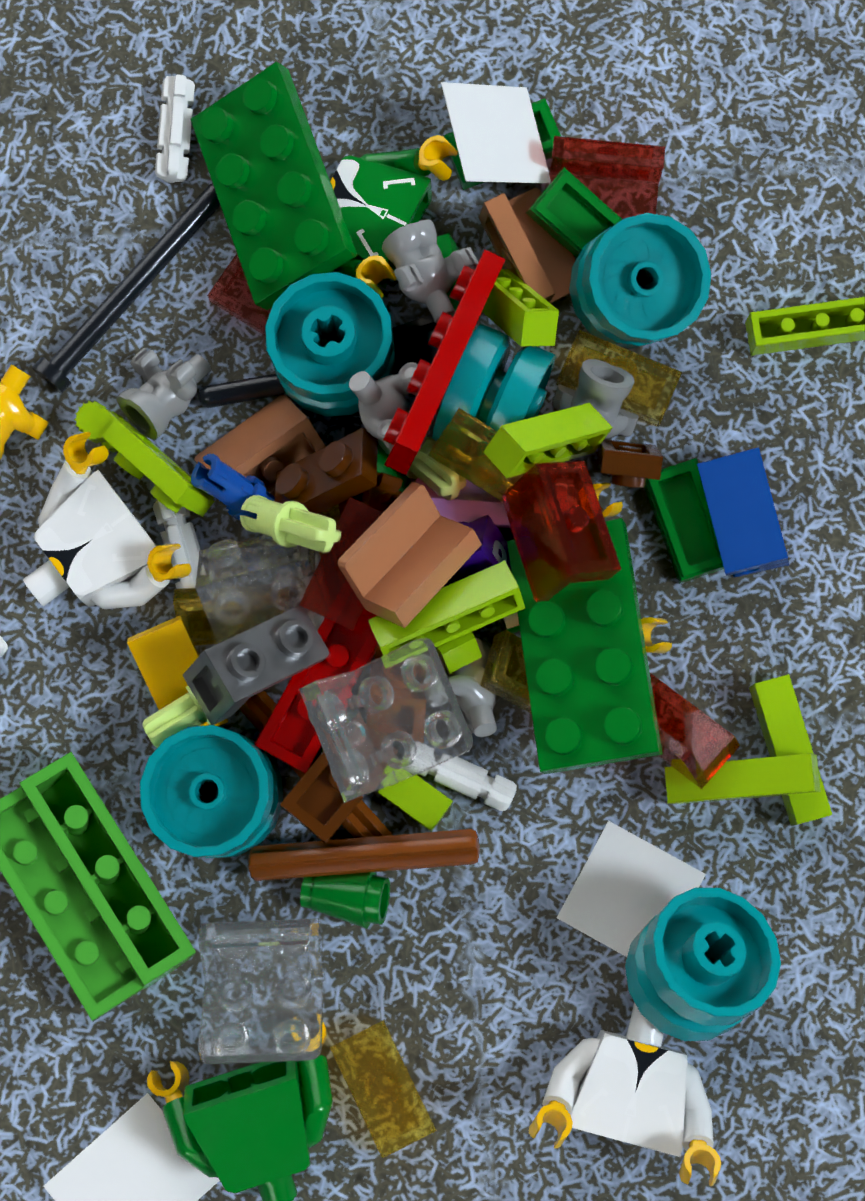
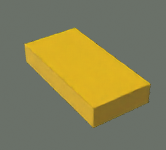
M181 615L127 638L130 651L158 710L188 693L186 689L188 684L183 674L199 657V654ZM228 718L215 724V726H220L227 723ZM205 722L204 724H202V725H200V726H207V725H209V724H208L207 722Z

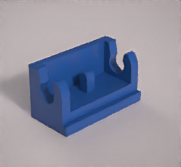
M759 447L698 463L697 466L726 576L733 574V578L789 566L787 551Z

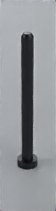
M213 183L207 186L53 358L48 361L41 357L32 367L57 392L62 394L71 385V381L66 376L220 207Z

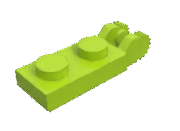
M88 401L86 404L83 403L82 407H78L79 410L75 413L76 418L74 419L76 421L75 426L79 427L78 430L81 432L89 431L91 433L88 438L90 441L105 445L113 453L118 452L113 460L129 474L139 480L144 475L155 484L150 493L164 506L175 513H178L184 507L203 517L215 502L213 500L214 497L202 489L194 487L191 483V476L144 434L125 420L124 417L113 411L111 412L96 401L93 403Z

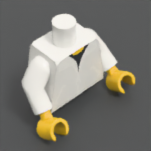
M87 431L70 436L63 446L65 462L52 484L38 518L39 529L33 536L49 560L25 577L23 581L42 606L51 602L69 587L88 607L97 605L102 609L143 606L169 584L170 579L188 576L191 573V566L187 563L173 567L171 557L175 550L180 549V544L156 546L101 472L97 470L91 474L90 466L103 463L108 458L109 452L106 446L93 448L88 454L85 449V443L91 433Z
M635 1002L626 1036L600 1030L597 1038L583 1039L554 1067L543 1099V1107L529 1126V1134L534 1139L542 1123L553 1125L558 1133V1139L554 1144L555 1149L561 1147L572 1128L681 1157L682 1148H684L686 1153L680 1167L679 1176L685 1184H689L691 1179L692 1164L698 1163L707 1168L710 1175L709 1186L715 1184L721 1168L720 1156L713 1149L712 1111L699 1071L692 1064L688 1063L687 1055L682 1051L661 1046L664 1033L660 1032L641 1015Z

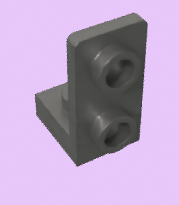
M297 606L204 650L186 670L183 677L210 724L215 725L231 717L251 696L323 661L329 655V650L305 609Z

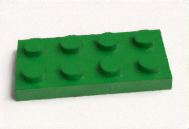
M276 61L190 119L255 305L269 310L291 284L312 274L330 273L358 256L289 69Z
M619 518L507 541L511 572L519 586L525 609L518 611L517 614L540 772L551 774L663 755L627 527L624 520Z

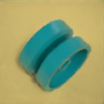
M644 213L622 219L584 245L572 266L569 292L574 312L590 334L610 346L633 349L678 335L696 321L709 298L712 273L706 250L691 229L672 217Z
M339 272L312 274L291 284L273 303L265 325L266 350L286 395L304 410L326 417L352 415L359 411V399L349 388V381L353 375L365 371L374 381L393 375L396 367V353L391 316L380 295L361 279Z
M480 323L468 341L448 385L437 415L432 439L457 450H462L470 445L482 422H485L479 441L478 452L481 460L493 464L483 451L501 425L539 415L547 394L545 389L554 367L556 355L536 346H524L517 352L507 373H505L504 369L511 347L509 336Z
M215 725L187 727L167 737L148 758L140 780L141 810L151 831L170 849L193 857H237L251 850L254 846H259L276 827L282 809L280 803L283 801V781L273 757L255 746L256 741ZM211 783L218 786V796L213 802H210L212 797L206 795L207 788Z
M693 888L673 897L631 942L625 963L628 991L641 1015L660 1032L683 1041H709L728 1032L739 1024L743 1018L755 1012L765 1003L776 988L781 967L777 938L764 915L745 898L721 888Z

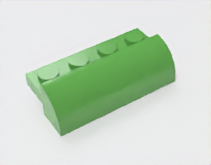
M70 752L19 782L21 787L0 799V871L92 1022H94L138 992L147 989L193 957L196 951L73 753Z

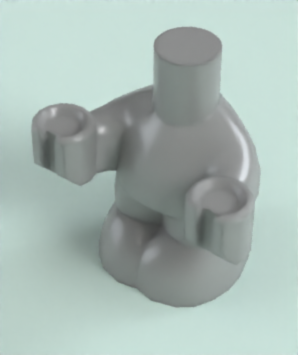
M429 219L407 224L396 229L388 235L382 244L383 252L396 268L394 274L399 282L401 291L407 297L426 304L435 323L438 322L442 312L453 316L455 310L447 293L458 279L464 265L475 270L478 260L471 247L453 251L450 256L444 258L437 245L435 226L432 220Z
M143 348L132 358L131 366L143 377L146 383L139 389L131 388L124 390L116 397V400L128 420L146 437L156 440L165 432L171 419L183 414L189 407L191 399L197 392V383L211 372L210 365L202 356L196 354L184 363L182 359H179L168 370H162L158 366L160 360L153 350L147 351V348Z
M588 359L582 363L579 373V384L576 390L559 384L552 401V406L558 411L591 403L613 427L604 440L615 437L618 434L625 437L631 436L639 419V415L621 409L624 399L629 395L635 383L634 377L620 367L597 359ZM589 455L582 456V457L575 458V459H576V460H580V461H584V460H587V458H588Z
M414 362L405 364L400 369L399 374L385 376L374 381L367 372L361 371L353 375L349 381V388L359 399L358 408L363 426L368 433L378 439V444L388 455L393 445L383 441V438L398 407L409 412L412 406L405 396L409 394L406 392V389L417 367V364ZM430 424V427H429V429H428V431H427V433H426V435H425V438H424V440H423V442H422V444H421V446H420V449L422 448V446H423L424 443L426 442V436H427L429 430L431 429V424Z
M476 638L482 657L451 674L436 651L434 661L437 670L442 675L428 678L426 688L429 699L433 701L435 706H442L447 704L451 697L453 698L458 707L452 711V722L455 731H458L460 736H468L474 733L478 737H487L495 733L497 726L493 711L498 693V680L491 672L493 654L489 644L485 640Z

